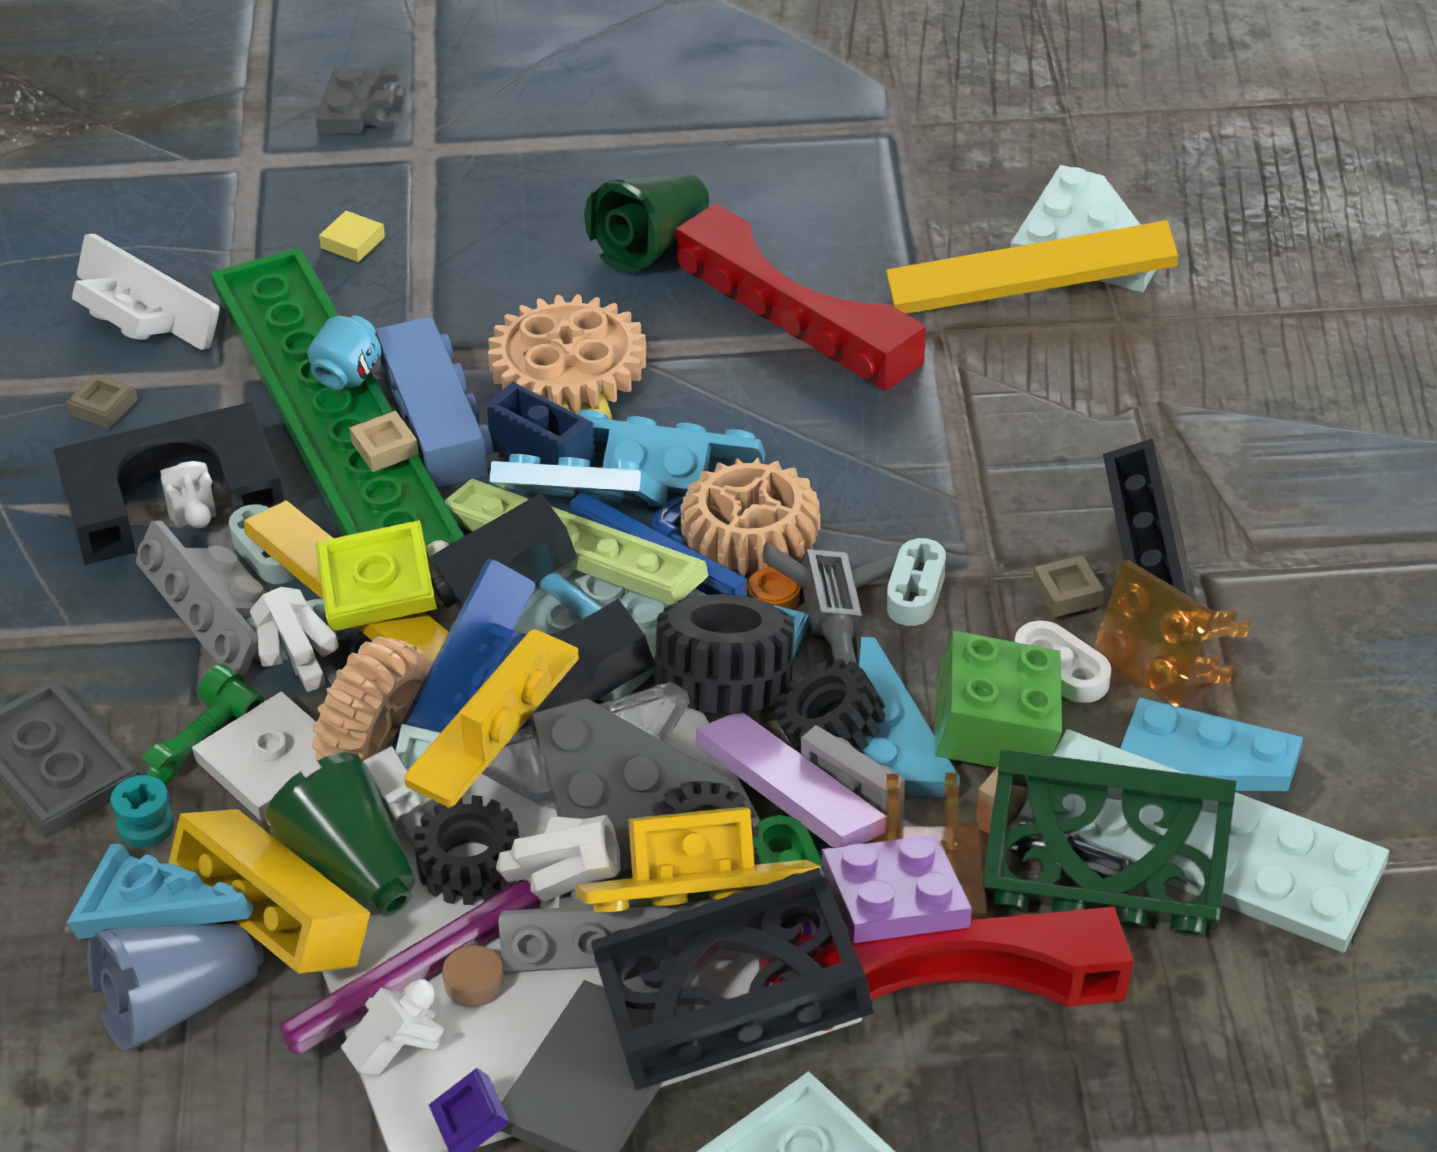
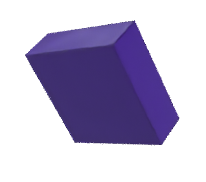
M475 1068L428 1104L448 1152H472L510 1123L489 1075L478 1068Z

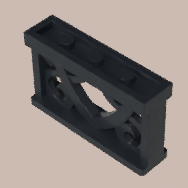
M823 868L795 873L784 879L744 892H736L688 910L676 911L669 916L629 929L617 930L610 935L591 942L592 951L636 1091L874 1014L865 972L859 957L855 953ZM819 919L820 926L815 935L798 947L795 946L803 936L802 923ZM832 943L839 963L822 969L812 958ZM720 950L746 953L769 961L756 974L751 982L749 992L726 999L712 990L690 988L701 969ZM640 976L646 986L660 989V991L653 993L636 992L625 986L624 981ZM778 977L779 983L769 986V984ZM694 1005H703L705 1007L695 1010ZM627 1008L639 1010L654 1009L653 1024L633 1030Z

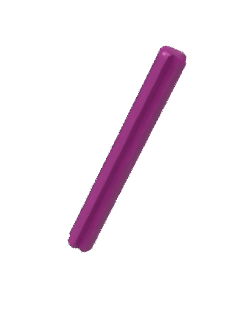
M528 880L516 882L284 1021L280 1026V1031L286 1046L294 1054H302L366 1015L369 1009L365 1003L370 997L373 998L380 988L404 992V989L412 981L424 980L442 969L446 958L455 950L470 945H481L499 934V914L502 911L539 909L541 907L540 899L531 892V883Z

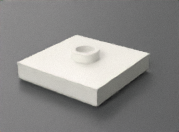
M279 692L192 747L194 760L260 821L265 819L264 812H266L274 795L291 777L301 771L307 779L323 769L316 761V751L312 749L313 739L317 735L313 732V725L316 721L283 692Z

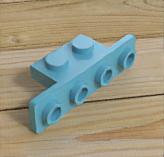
M580 410L578 412V415L594 422L591 428L594 430L592 435L595 438L594 442L607 443L602 468H608L610 460L640 464L639 470H642L668 487V492L686 494L689 483L698 482L701 471L708 470L710 457L730 460L738 458L740 461L754 462L758 457L762 464L765 460L766 453L761 440L755 439L754 434L744 430L728 429L724 435L706 432L704 427L692 423H678L676 428L657 426L655 421L645 417L630 416L627 418V422L610 420L607 415L598 411Z

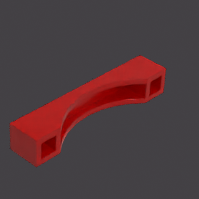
M717 203L676 228L679 267L884 391L925 363L926 325L890 304H871L838 299L815 292L792 281L775 269L761 254L752 237L750 223Z
M1114 907L971 920L970 927L859 943H853L850 937L855 953L859 957L866 975L871 1001L877 997L910 986L940 981H977L1007 985L1039 994L1066 1007L1125 1001L1134 962ZM814 935L802 936L795 946L798 947L804 944ZM832 943L812 958L822 969L839 963ZM759 958L758 972L769 961ZM778 977L775 980H773L769 984V986L779 983Z

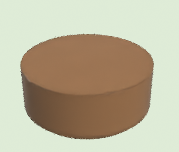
M470 945L459 948L452 952L443 964L442 974L445 991L458 1004L465 1006L486 1004L495 999L503 988L504 973L501 958L488 947Z

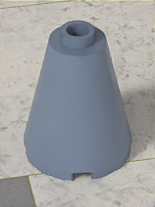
M237 923L105 929L102 932L95 933L96 936L89 939L87 947V964L92 992L95 993L102 990L109 1009L99 1012L100 1017L112 1041L123 1050L143 1045L253 981L257 976V966L263 964L261 943Z

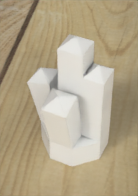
M279 587L263 594L250 610L253 623L258 631L259 657L262 666L283 664V647L295 675H299L307 692L324 686L326 684L324 675L315 658L312 647L322 658L329 655L339 647L336 634L307 605L299 589Z
M607 815L588 819L550 816L542 834L515 839L511 850L500 852L496 870L507 882L531 878V892L544 902L574 890L577 884L615 877L620 871V849L614 826Z

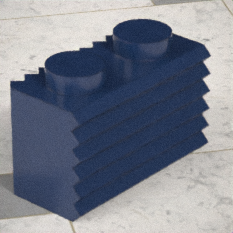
M516 382L510 383L486 403L493 453L498 452L499 457L506 456V461H509L511 454L532 455L541 458L540 464L558 465L560 457H574L589 460L590 467H594L596 460L593 458L596 453L593 452L595 445L592 443L595 438L592 437L594 430L591 429L594 422Z

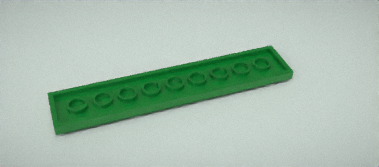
M301 247L210 272L213 288L342 535L347 536L420 520L426 547L437 540L445 541L450 545L463 538V533L418 455L372 472L352 444L350 427L393 412L371 371L358 387H344L342 390H335L325 386L312 374L310 370L311 363L307 354L308 348L327 320L331 317L339 316Z

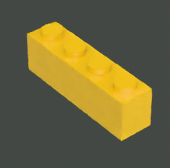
M238 809L181 813L179 815L169 863L197 873L206 885L214 887L218 882H222L232 886L237 893H243L245 898L252 903L254 909L249 919L234 920L237 924L298 974L357 966L371 912Z

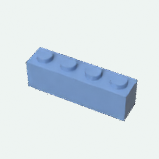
M432 316L375 329L382 351L379 357L380 368L401 419L417 439L418 456L436 488L488 476L486 455L493 453L490 432L486 424L478 425L477 423L480 421L473 393L466 395L464 393L466 392L465 376L460 363L452 364L454 357L448 334H439Z

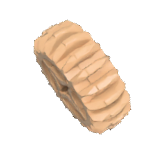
M758 457L753 463H743L737 458L732 466H726L717 462L714 473L701 471L698 482L689 483L686 496L683 497V504H681V532L690 549L729 570H738L742 577H745L748 572L770 567L763 562L762 555L765 542H768L801 563L804 552L807 549H813V544L816 541V537H818V530H820L817 492L812 491L808 478L798 477L796 468L782 470L778 460L769 465L762 464Z
M380 636L371 642L366 641L362 644L358 654H350L346 666L342 670L336 671V679L331 687L326 688L328 694L324 703L318 707L320 717L313 725V732L317 735L312 743V749L316 751V761L328 755L342 752L358 754L362 761L389 748L432 666V662L426 659V655L416 651L415 646L402 640L398 642L390 637L386 639Z

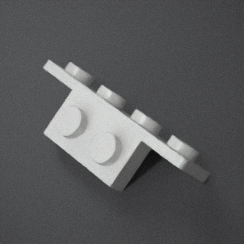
M86 234L84 236L77 269V276L82 280L75 281L72 294L73 300L90 309L89 313L92 316L108 320L120 327L122 334L127 337L144 340L153 334L171 332L200 350L211 348L219 314V306L100 236L96 234Z

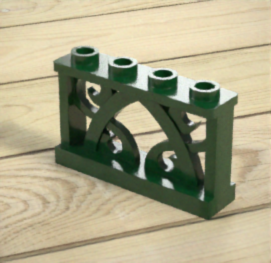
M1001 749L981 887L983 896L993 898L992 905L994 907L1011 911H1027L1028 903L1051 906V913L1077 909L1114 907L1120 925L1124 927L1145 928L1146 920L1170 923V931L1176 934L1197 937L1205 936L1206 929L1217 930L1220 922L1237 780ZM1013 786L1028 788L1035 823L1020 825L1007 831ZM1075 794L1085 801L1086 808L1081 815L1068 820H1056L1055 814L1070 813L1063 806V800L1066 796ZM1107 799L1121 800L1123 816L1131 831L1142 841L1154 847L1131 866L1103 879L1081 860L1063 834L1076 832L1090 825L1102 812ZM1149 805L1161 808L1163 817L1160 821L1153 822V825L1162 829H1168L1164 836L1150 830L1140 821L1139 814L1143 808ZM1201 811L1217 813L1211 859L1198 849L1185 844L1198 821ZM1041 836L1045 845L1031 848L1023 858V863L1030 859L1040 861L1044 869L1041 876L1030 880L1016 877L1011 873L1006 864V856L1009 849L1021 839ZM1175 855L1193 862L1199 868L1204 878L1202 892L1190 901L1181 902L1174 900L1164 890L1165 883L1170 879H1178L1187 886L1186 877L1182 869L1173 863H1169ZM1063 871L1079 888L1055 885ZM1146 882L1150 898L1125 894Z

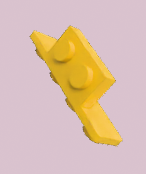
M537 629L530 630L405 773V786L440 804L453 807L578 661V648Z
M737 807L628 819L633 878L575 885L576 898L585 904H593L594 912H616L629 909V900L652 897V905L670 906L687 903L688 893L710 891L712 899H722L736 892H744L746 887L766 885L795 873H803L821 867L808 860L754 865L750 809Z

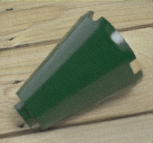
M689 173L610 180L600 185L587 198L584 211L586 233L590 242L595 239L603 250V253L599 254V256L606 264L617 271L633 273L650 266L677 241L676 228L708 209L709 194L704 183L697 176Z
M350 752L328 755L317 761L323 769L306 779L301 771L291 777L274 795L266 809L265 818L270 823L268 828L271 830L272 835L371 912L370 915L382 913V915L388 916L401 910L412 897L410 891L415 884V877L371 772L359 755Z

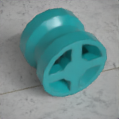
M139 775L125 779L115 787L111 794L110 802L114 815L117 818L116 827L121 840L127 845L140 848L157 845L169 837L173 831L174 817L168 805V791L161 780L149 775Z

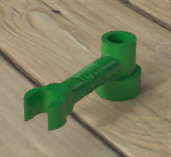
M225 664L215 665L205 674L197 692L198 699L210 708L175 738L166 739L161 744H155L144 754L142 759L152 766L144 775L156 777L166 785L174 778L179 768L184 765L187 756L193 751L192 747L211 736L233 716L238 719L262 704L264 697L244 684L242 675Z

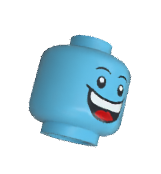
M356 315L329 318L307 351L309 362L311 363L310 370L314 377L325 386L335 390L361 385L382 353L373 325L366 319Z

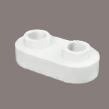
M1049 621L1029 622L1017 631L1015 636V642L1061 651V695L1078 703H1089L1101 699L1108 692L1111 665L1108 659L1097 650L1058 624Z

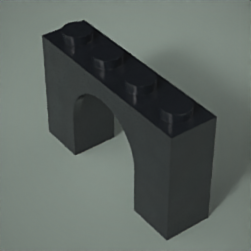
M253 402L53 449L63 492L85 565L136 553L125 508L127 501L143 484L161 477V470L180 463L191 461L205 463L211 479L223 489L232 514L239 508L247 505H262L271 508L284 502L281 478Z
M539 493L431 555L430 558L438 574V577L433 579L432 583L437 595L447 609L456 605L458 610L461 611L485 562L489 559L498 561L528 579L537 582L575 560L577 555L567 527L543 494ZM619 598L562 631L548 634L577 647L579 659L533 713L583 699L595 702L655 666L645 634Z

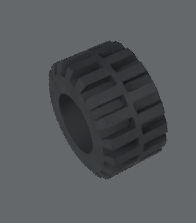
M703 595L670 604L657 617L656 688L673 703L682 704L683 707L710 713L734 714L763 710L764 707L774 706L779 703L778 700L781 693L789 694L790 691L787 685L792 681L794 621L788 617V613L774 607L773 604L738 595Z

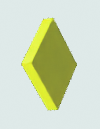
M420 520L315 542L328 626L332 631L437 609Z

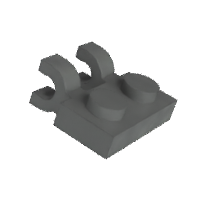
M401 64L386 65L380 69L378 75L376 68H359L357 66L333 68L315 119L318 133H362L364 126L395 129L398 121L397 111H384L380 107L387 108L391 107L392 103L404 102L406 96L405 86H394L389 83L399 82L402 73Z

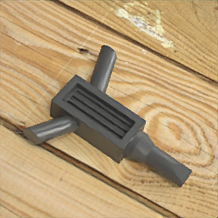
M765 542L762 555L763 562L802 586L812 635L824 636L831 645L834 660L843 659L846 664L850 660L857 663L852 638H854L862 613L856 589L891 575L895 565L894 554L887 555L851 570L848 554L845 552L807 549L801 564L768 542Z

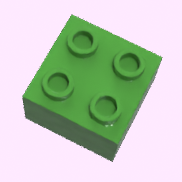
M953 630L936 675L935 756L996 768L999 765L1001 749L1052 756L1062 734L1061 651Z

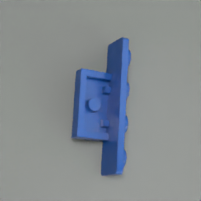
M489 559L485 562L402 724L440 733L445 729L525 637L513 629L535 589L534 581L498 561ZM401 726L390 745V747L392 746L395 751L398 743Z

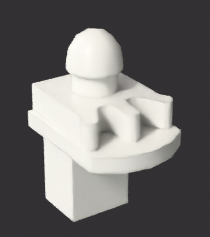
M191 461L161 470V481L170 520H174L177 528L186 525L194 528H204L207 526L211 517L216 516L211 489L212 479L206 464Z
M391 746L363 762L371 772L393 827L402 822L406 828L404 830L406 835L415 841L416 825L421 826L420 818L424 814L423 810L433 800L405 786L404 775L407 771Z
M423 979L412 981L404 989V993L380 988L373 998L370 997L365 1003L369 1009L368 1013L341 1046L357 1072L380 1076L404 1044L435 1051L440 1044L439 1037L444 1032V1028L431 1021L435 1016L434 1012L428 1010L434 999V989L431 983Z

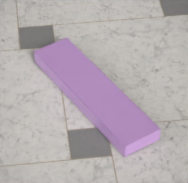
M743 712L730 714L696 729V746L791 817L800 821L806 828L833 848L845 847L855 843H865L885 833L887 816Z

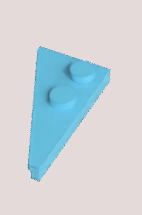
M861 637L859 667L864 670L884 701L885 708L882 710L885 713V719L883 723H876L880 729L876 737L869 735L865 737L869 744L862 751L857 745L853 748L880 765L890 767L898 776L905 780L904 795L958 798L959 775L950 760L935 756V736L876 638Z
M116 843L109 846L69 917L67 924L77 939L94 937L96 936L95 933L102 932L105 929L200 925L249 919L254 907L245 898L243 893H237L230 885L218 882L214 887L204 884L198 874L171 863L160 864L157 858L147 854L141 859L132 857L124 845Z

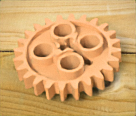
M556 295L554 304L548 305L539 298L537 299L536 309L532 310L527 306L521 305L519 306L520 317L506 314L505 325H495V337H491L488 340L489 370L493 372L494 384H502L503 390L510 383L516 382L559 405L563 401H567V404H570L575 413L580 411L581 403L585 402L594 409H598V394L601 393L606 396L607 400L617 401V390L623 392L632 391L631 381H640L642 379L641 369L646 368V336L641 334L640 322H632L629 311L618 314L616 303L601 308L600 298L598 297L585 304L582 303L581 295H576L572 302L565 303L561 295Z

